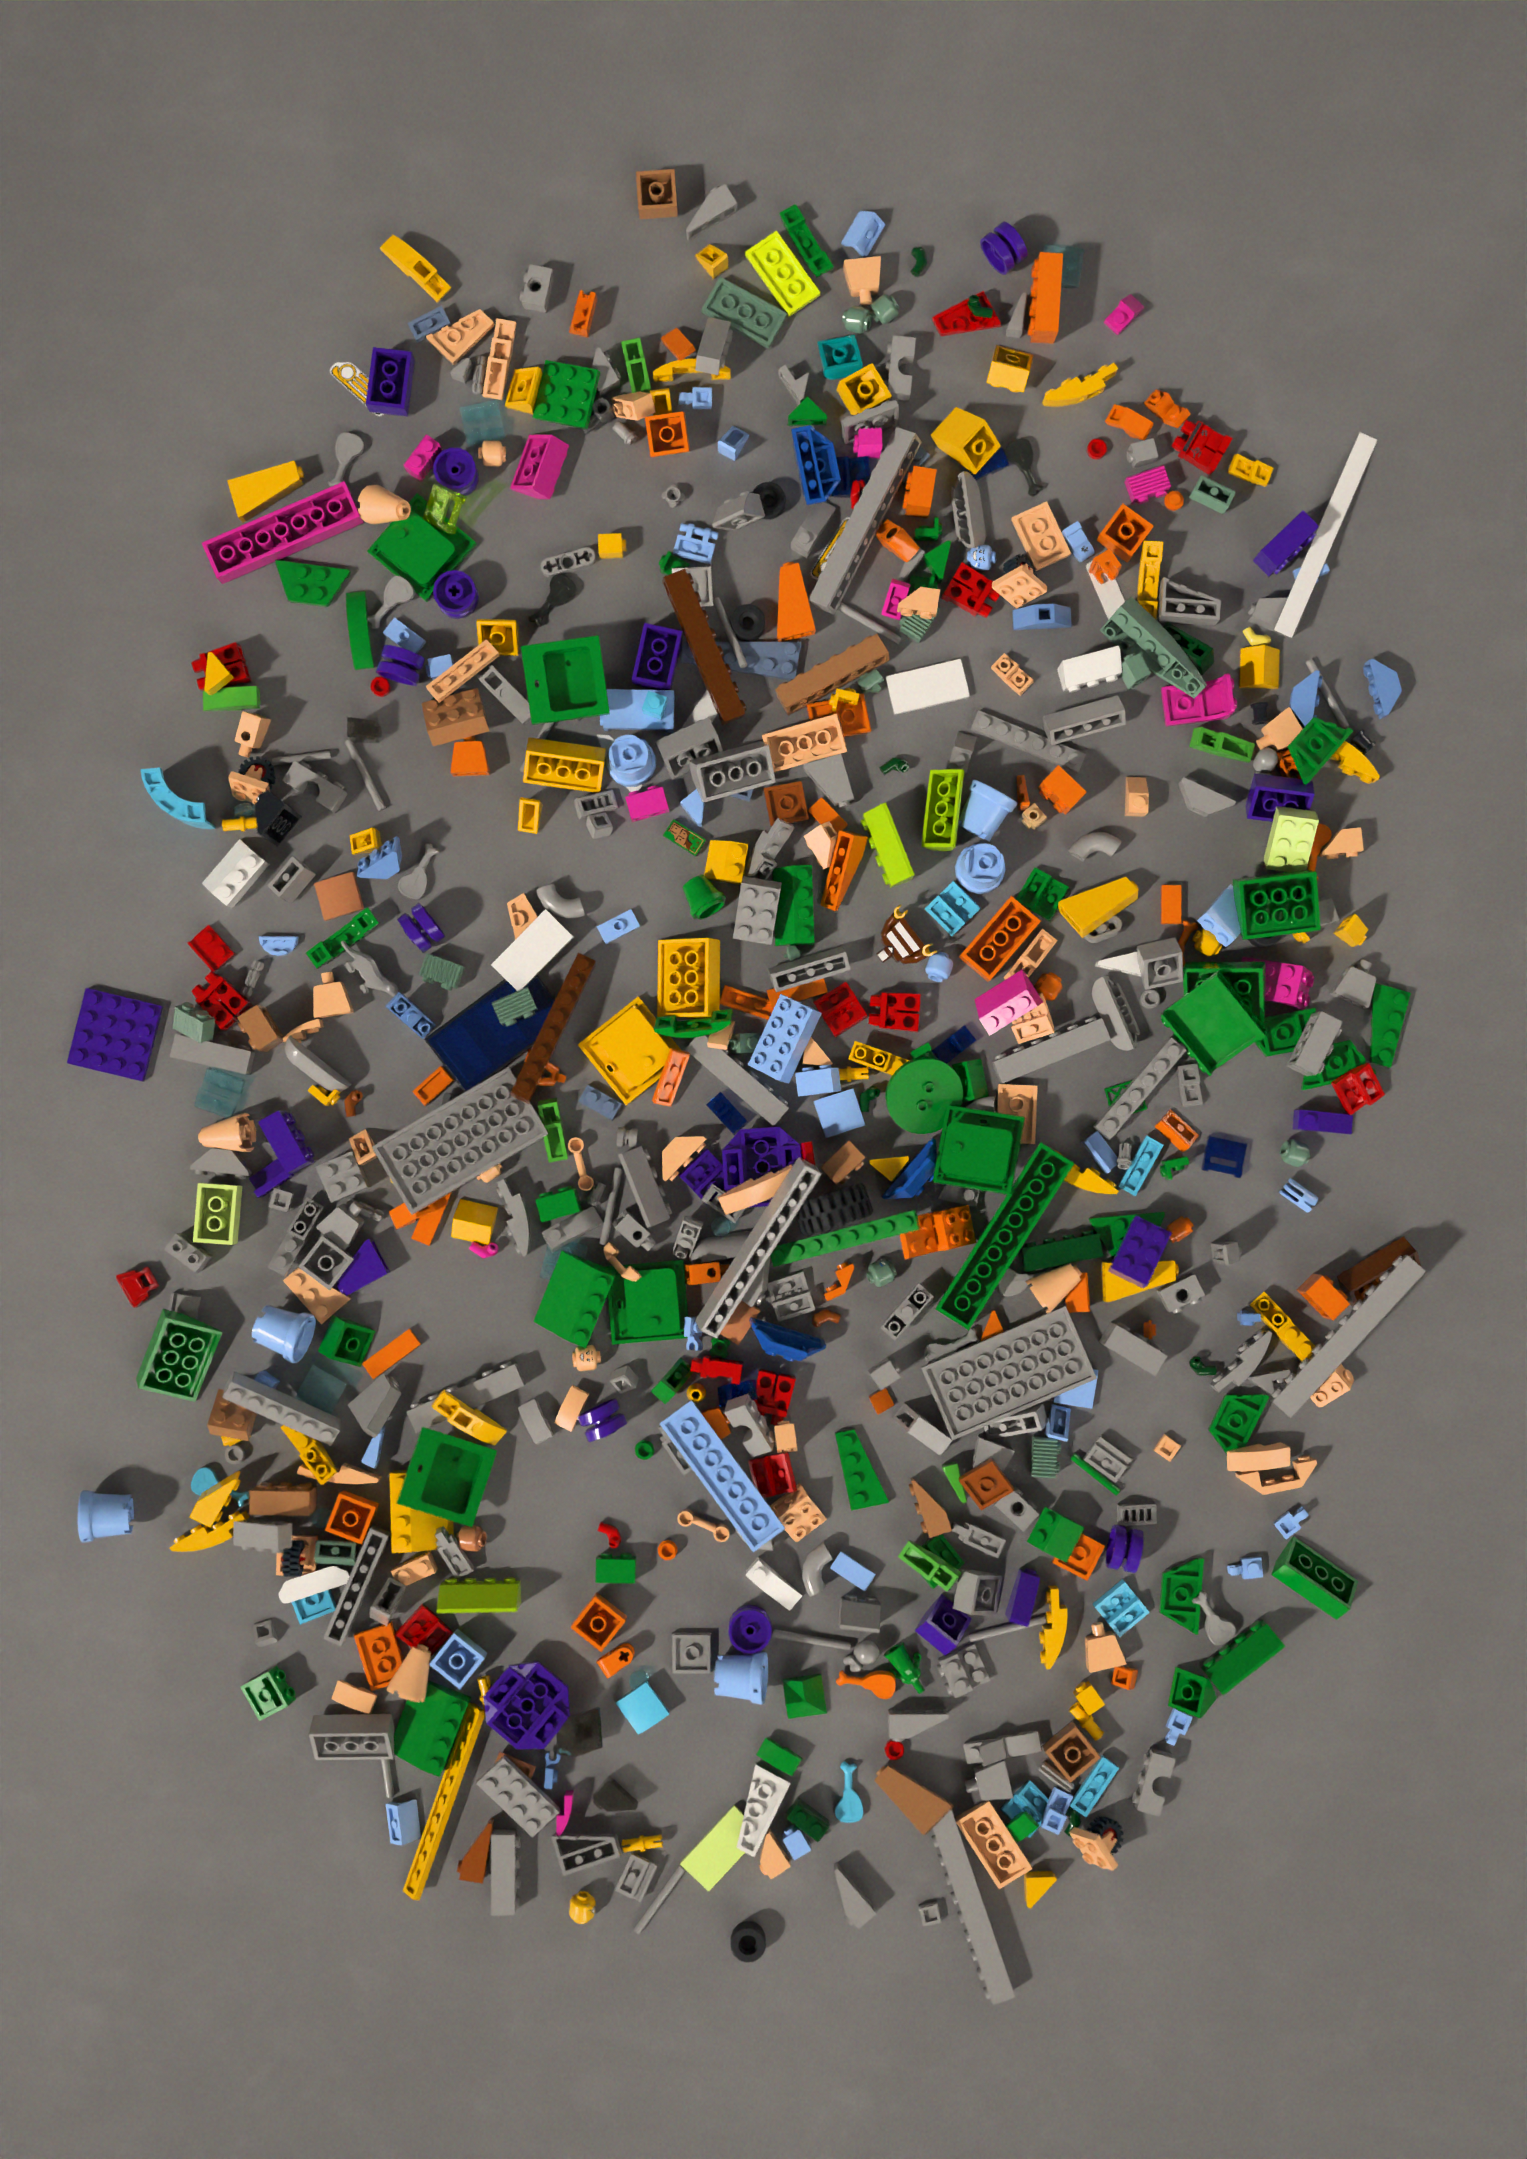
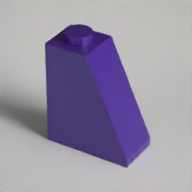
M372 1238L366 1240L353 1256L354 1260L338 1279L337 1287L342 1294L345 1293L348 1296L391 1273Z
M1025 1567V1570L1019 1568L1005 1612L1010 1622L1029 1627L1040 1582V1577L1036 1574L1037 1571Z

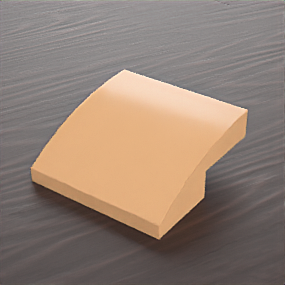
M1039 993L1043 1001L1042 1004L1012 1021L1013 1025L1011 1028L1018 1044L1055 1032L1043 993Z

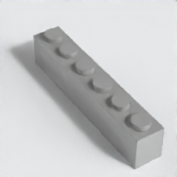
M1096 1016L1085 1020L1086 1025L1079 1027L1078 1024L1068 1027V1032L1061 1034L1058 1031L1049 1035V1040L1043 1042L1041 1038L1031 1042L1032 1046L1025 1049L1024 1046L1013 1050L1014 1054L1007 1056L1004 1053L996 1056V1061L992 1062L1000 1084L1111 1040L1103 1019L1097 1020Z
M709 1035L695 1037L685 1050L774 1126L789 1109L787 1107L788 1102L781 1096L776 1098L772 1094L774 1090L766 1083L761 1085L757 1081L759 1077L751 1070L749 1072L745 1071L742 1068L744 1064L736 1057L733 1060L728 1056V1050L708 1047Z
M1172 1037L1168 1038L1093 1125V1128L1104 1138L1110 1140L1180 1059L1186 1049Z
M509 1361L500 1365L501 1369L496 1372L491 1369L482 1373L483 1377L478 1380L473 1377L464 1381V1386L458 1388L455 1385L446 1389V1391L470 1408H475L524 1386L526 1382L517 1362L512 1364ZM439 1393L428 1397L429 1401L423 1404L421 1401L411 1404V1409L406 1411L415 1433L420 1432L421 1427L429 1428L448 1419L432 1408V1403L440 1395Z
M233 1371L225 1385L222 1398L329 1446L332 1445L340 1431V1418Z
M376 1525L370 1528L323 1639L339 1646L345 1643L390 1539V1531Z

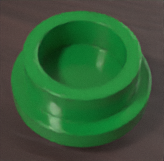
M641 1440L635 1446V1454L639 1459H650L654 1454V1446L648 1440Z

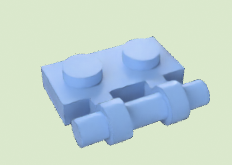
M681 523L680 531L686 532V536L678 534L673 555L711 564L715 544L710 543L709 539L717 540L719 532L712 531L711 528L707 527L705 529L696 527L692 523ZM695 534L703 536V539H694L692 538V535Z

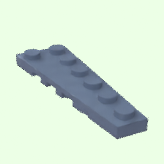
M684 642L681 663L697 665L688 643ZM716 642L717 646H721L724 653L722 659L725 664L729 665L731 671L790 681L796 677L801 642H738L748 664L745 668H740L730 642Z

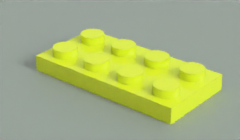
M777 231L745 252V256L788 317L820 296V291Z

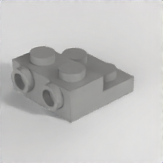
M974 1643L938 1658L940 1663L937 1665L941 1677L946 1676L948 1683H945L949 1695L953 1694L955 1698L971 1692L973 1688L990 1681Z

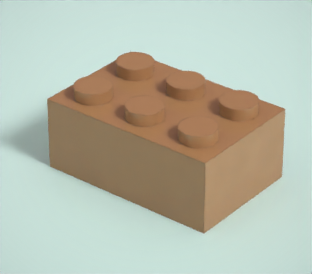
M478 688L449 695L440 703L436 699L421 703L426 729L433 746L489 731L484 704Z
M261 1482L260 1485H256L255 1488L250 1490L249 1515L309 1516L317 1510V1486H312V1483H300V1486H292L291 1482H282L280 1485H272V1482Z

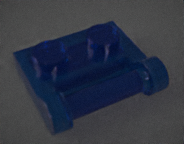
M1208 1136L1201 1170L1207 1172L1212 1170L1234 1175L1235 1178H1241L1247 1144ZM1215 1157L1234 1161L1236 1165L1235 1167L1216 1164L1210 1162V1159Z

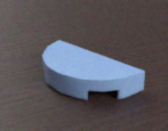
M259 936V942L269 954L283 956L294 950L299 937Z

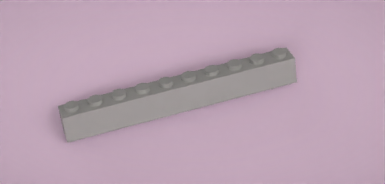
M896 427L890 435L889 442L885 450L882 451L879 462L872 470L871 477L867 485L864 486L862 495L855 504L850 519L847 520L832 554L828 557L824 570L819 575L815 588L810 593L808 600L816 608L835 614L922 443L916 433Z
M798 1157L696 1318L695 1322L700 1331L715 1338L719 1336L821 1176L815 1165Z
M1400 1255L1392 1263L1394 1267L1390 1271L1386 1270L1379 1277L1381 1281L1376 1286L1372 1285L1365 1292L1367 1296L1363 1301L1359 1299L1352 1306L1354 1310L1349 1316L1345 1314L1338 1322L1340 1324L1336 1330L1331 1329L1326 1334L1325 1338L1327 1340L1322 1345L1318 1343L1311 1351L1314 1354L1309 1359H1303L1298 1365L1300 1369L1295 1374L1292 1372L1285 1379L1287 1383L1282 1388L1278 1387L1271 1396L1273 1398L1271 1401L1290 1418L1426 1272L1408 1255L1403 1257Z
M951 1809L933 1828L935 1835L932 1836L935 1848H940L941 1854L938 1857L941 1866H946L948 1873L944 1875L948 1886L952 1885L954 1892H951L954 1904H959L960 1911H957L961 1924L965 1922L967 1930H964L967 1942H972L973 1949H970L973 1960H978L980 1967L976 1969L980 1981H985L986 1986L983 1987L987 1999L991 1998L992 2004L995 2005L1015 1998V1994Z

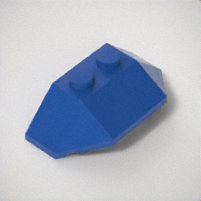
M811 425L791 429L795 459L806 505L826 502L841 482L833 442L816 431Z
M934 1138L927 1142L881 1196L883 1199L912 1198L914 1195L918 1197L925 1189L923 1187L924 1183L927 1180L929 1182L933 1180L937 1161L936 1140Z
M750 1317L749 1321L765 1353L771 1356L778 1354L791 1362H794V1360L802 1361L826 1348V1343L823 1339Z

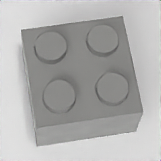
M353 1151L316 1166L331 1203L338 1202L371 1187L362 1165L357 1163Z

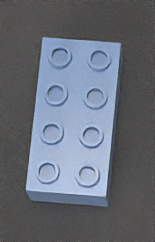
M780 994L748 1065L778 1081L789 1084L822 1013L791 997Z

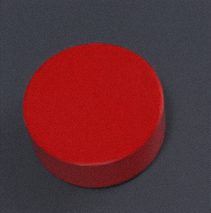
M1093 439L1087 446V454L1095 460L1101 459L1107 451V445L1102 439Z
M380 676L372 680L370 688L376 696L384 697L389 694L391 685L386 678Z
M893 1739L886 1742L884 1749L889 1759L898 1760L904 1755V1745L902 1742L893 1741Z

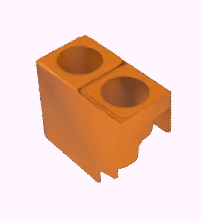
M888 519L882 523L875 534L876 538L885 548L904 562H909L920 549L902 527ZM889 532L893 535L891 538H886Z

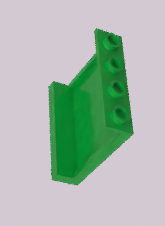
M1219 970L1163 1010L1161 1014L1162 1023L1167 1028L1170 1027L1174 1032L1175 1039L1179 1043H1183L1187 1054L1191 1058L1194 1057L1198 1062L1200 1070L1203 1073L1206 1072L1209 1076L1212 1075L1215 1069L1257 1040L1261 1041L1268 1033L1265 1026Z

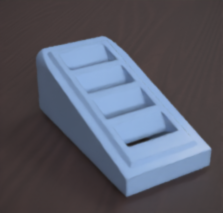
M384 1425L378 1436L372 1438L361 1460L362 1463L374 1469L378 1466L385 1433Z

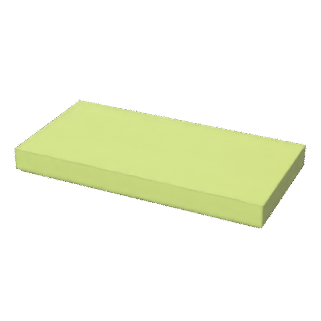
M733 1805L680 1862V1865L708 1892L745 1853L737 1848L744 1813L736 1805Z

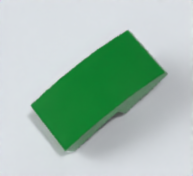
M769 1737L765 1738L756 1754L767 1763L791 1776L794 1775L803 1759L789 1748H783Z
M1024 1811L1014 1816L1012 1821L1005 1824L1016 1843L1034 1832L1039 1827V1824L1030 1814Z

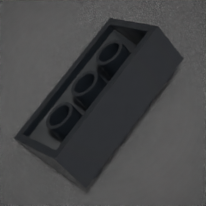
M268 790L261 792L256 798L254 806L257 833L278 847L302 816Z

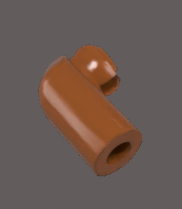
M353 1090L345 1098L346 1117L356 1116L355 1106L363 1098L361 1091Z
M827 1309L821 1310L812 1317V1325L814 1327H821L826 1321L838 1324L841 1315Z

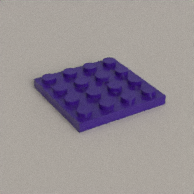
M86 988L67 1063L144 1082L163 1006Z

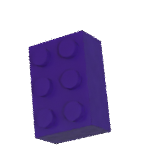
M373 347L366 406L369 412L408 416L415 365L412 352Z
M1302 510L1253 559L1254 563L1268 577L1273 572L1277 575L1289 561L1317 535L1315 531L1319 526Z
M644 623L632 675L633 685L656 690L672 689L683 639L682 631Z
M1254 773L1245 805L1247 819L1273 822L1277 806L1310 810L1315 795L1313 781L1305 785L1302 779Z
M278 1110L258 1121L286 1174L296 1173L315 1162L313 1160L315 1155L310 1147H306L304 1143L305 1137L300 1129H296L294 1125L296 1120L291 1113Z
M1135 1216L1130 1222L1108 1272L1144 1289L1151 1279L1171 1236V1232Z

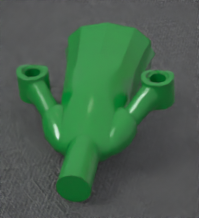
M899 1642L888 1649L883 1656L890 1661L900 1674L896 1673L894 1669L889 1671L893 1672L895 1678L900 1679L903 1683L912 1684L918 1694L922 1693L925 1689L918 1680L921 1674L919 1668L921 1654L919 1652L913 1654L915 1660L913 1664L903 1642Z

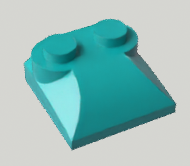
M855 335L817 342L823 374L827 379L845 378L863 368Z

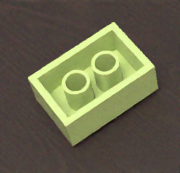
M1276 807L1263 859L1266 869L1285 872L1307 869L1319 822L1316 811Z
M198 1183L193 1242L226 1245L238 1244L242 1186Z

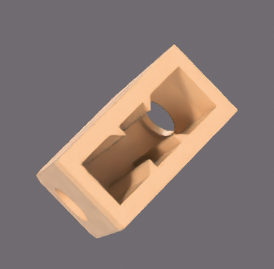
M881 256L844 260L843 269L852 297L860 296V304L862 306L872 304L871 295L878 294Z
M1291 708L1285 709L1261 729L1264 736L1256 740L1260 750L1269 746L1276 752L1285 750L1302 730Z
M242 712L235 737V742L241 743L239 755L249 758L253 748L260 749L271 719L252 712Z
M333 972L322 973L323 985L314 986L313 988L314 1018L321 1019L354 1013L345 984L343 982H334Z
M1103 1622L1091 1624L1093 1635L1085 1637L1086 1667L1091 1673L1126 1665L1114 1633L1112 1631L1105 1632Z

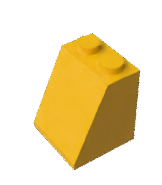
M955 407L931 434L932 439L940 450L973 474H976L1001 447L985 419L958 407Z

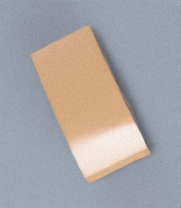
M1005 653L991 666V669L1020 696L1034 682Z
M312 1020L294 1028L283 1037V1042H286L290 1035L301 1043V1040L306 1039L305 1031H307V1034L319 1032V1028H324L323 1020Z
M731 1021V1024L726 1028L710 1034L707 1042L708 1047L727 1050L729 1040L732 1038L735 1021Z
M572 1385L554 1423L572 1432L578 1420L577 1416L580 1415L585 1407L589 1393Z
M338 1680L332 1700L352 1709L371 1714L378 1695L363 1687L357 1688L344 1680Z

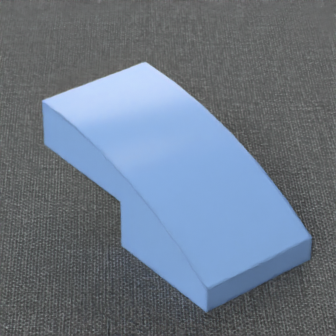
M841 1551L830 1567L833 1571L866 1591L876 1575L867 1567L856 1562Z
M1054 1786L1040 1826L1059 1835L1067 1818L1065 1814L1074 1796Z

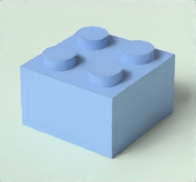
M456 1629L429 1665L457 1688L461 1689L488 1653L459 1629Z

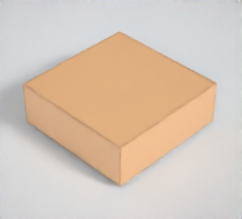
M1164 1434L1153 1450L1171 1462L1181 1445Z

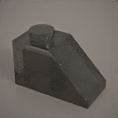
M347 717V737L355 743H379L382 730L375 720Z
M610 1775L593 1793L592 1799L594 1804L599 1809H604L607 1812L632 1811L638 1807V1801Z

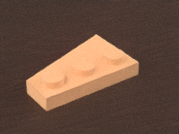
M479 309L459 319V322L449 327L447 325L433 335L432 333L427 335L426 339L455 365L494 326V322Z
M524 893L507 903L515 940L538 917Z
M299 1267L283 1280L321 1325L352 1299L334 1287L329 1291Z

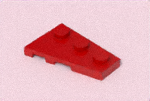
M984 291L976 294L982 307L993 308ZM969 298L932 317V321L940 336L1001 327V322L994 309L992 318L974 316L968 307L967 302Z

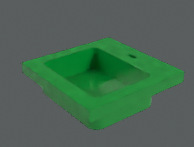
M416 493L409 502L411 507L409 517L406 520L391 522L367 552L392 574L408 580L414 587L415 593L427 602L433 596L434 584L438 577L446 571L455 570L477 544L428 501Z
M599 635L521 646L532 725L610 715ZM536 681H539V687H536Z
M947 1105L933 1182L1011 1195L1025 1118Z
M684 1260L623 1265L625 1269L632 1266L639 1272L641 1278L637 1282L623 1278L613 1266H606V1268L616 1271L615 1278L608 1292L612 1345L688 1338L684 1337V1317H688ZM618 1301H621V1308L618 1307Z
M421 1427L396 1504L472 1527L497 1450ZM419 1465H422L420 1472H418Z

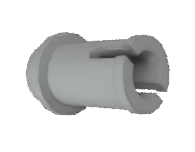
M618 421L614 425L612 430L624 439L625 444L632 445L637 440L636 432L631 431L622 421Z
M1122 1143L1119 1144V1157L1116 1160V1164L1120 1169H1128L1132 1165L1130 1160L1132 1146L1128 1143H1124V1147Z
M595 1181L589 1197H586V1203L597 1207L601 1203L599 1201L606 1185Z

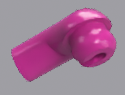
M473 1241L469 1250L481 1258H488L498 1253V1245L490 1243L489 1245L481 1246Z

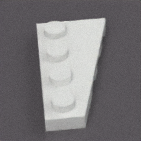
M755 1765L737 1843L738 1849L755 1857L791 1784L758 1765Z

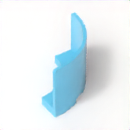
M162 768L140 769L147 792L162 810L187 825L201 829H216L215 825L206 820L205 803L186 801L175 795L164 779Z

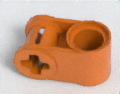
M1289 749L1280 753L1277 751V767L1281 776L1291 778L1289 772L1292 771L1296 773L1297 779H1302Z
M623 1643L614 1650L604 1654L596 1662L606 1678H610L632 1661L635 1649L631 1644ZM622 1652H628V1657L626 1655L622 1656Z

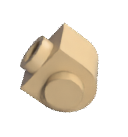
M1035 803L1022 813L1024 818L1022 822L1028 829L1032 828L1035 830L1047 820L1046 815Z

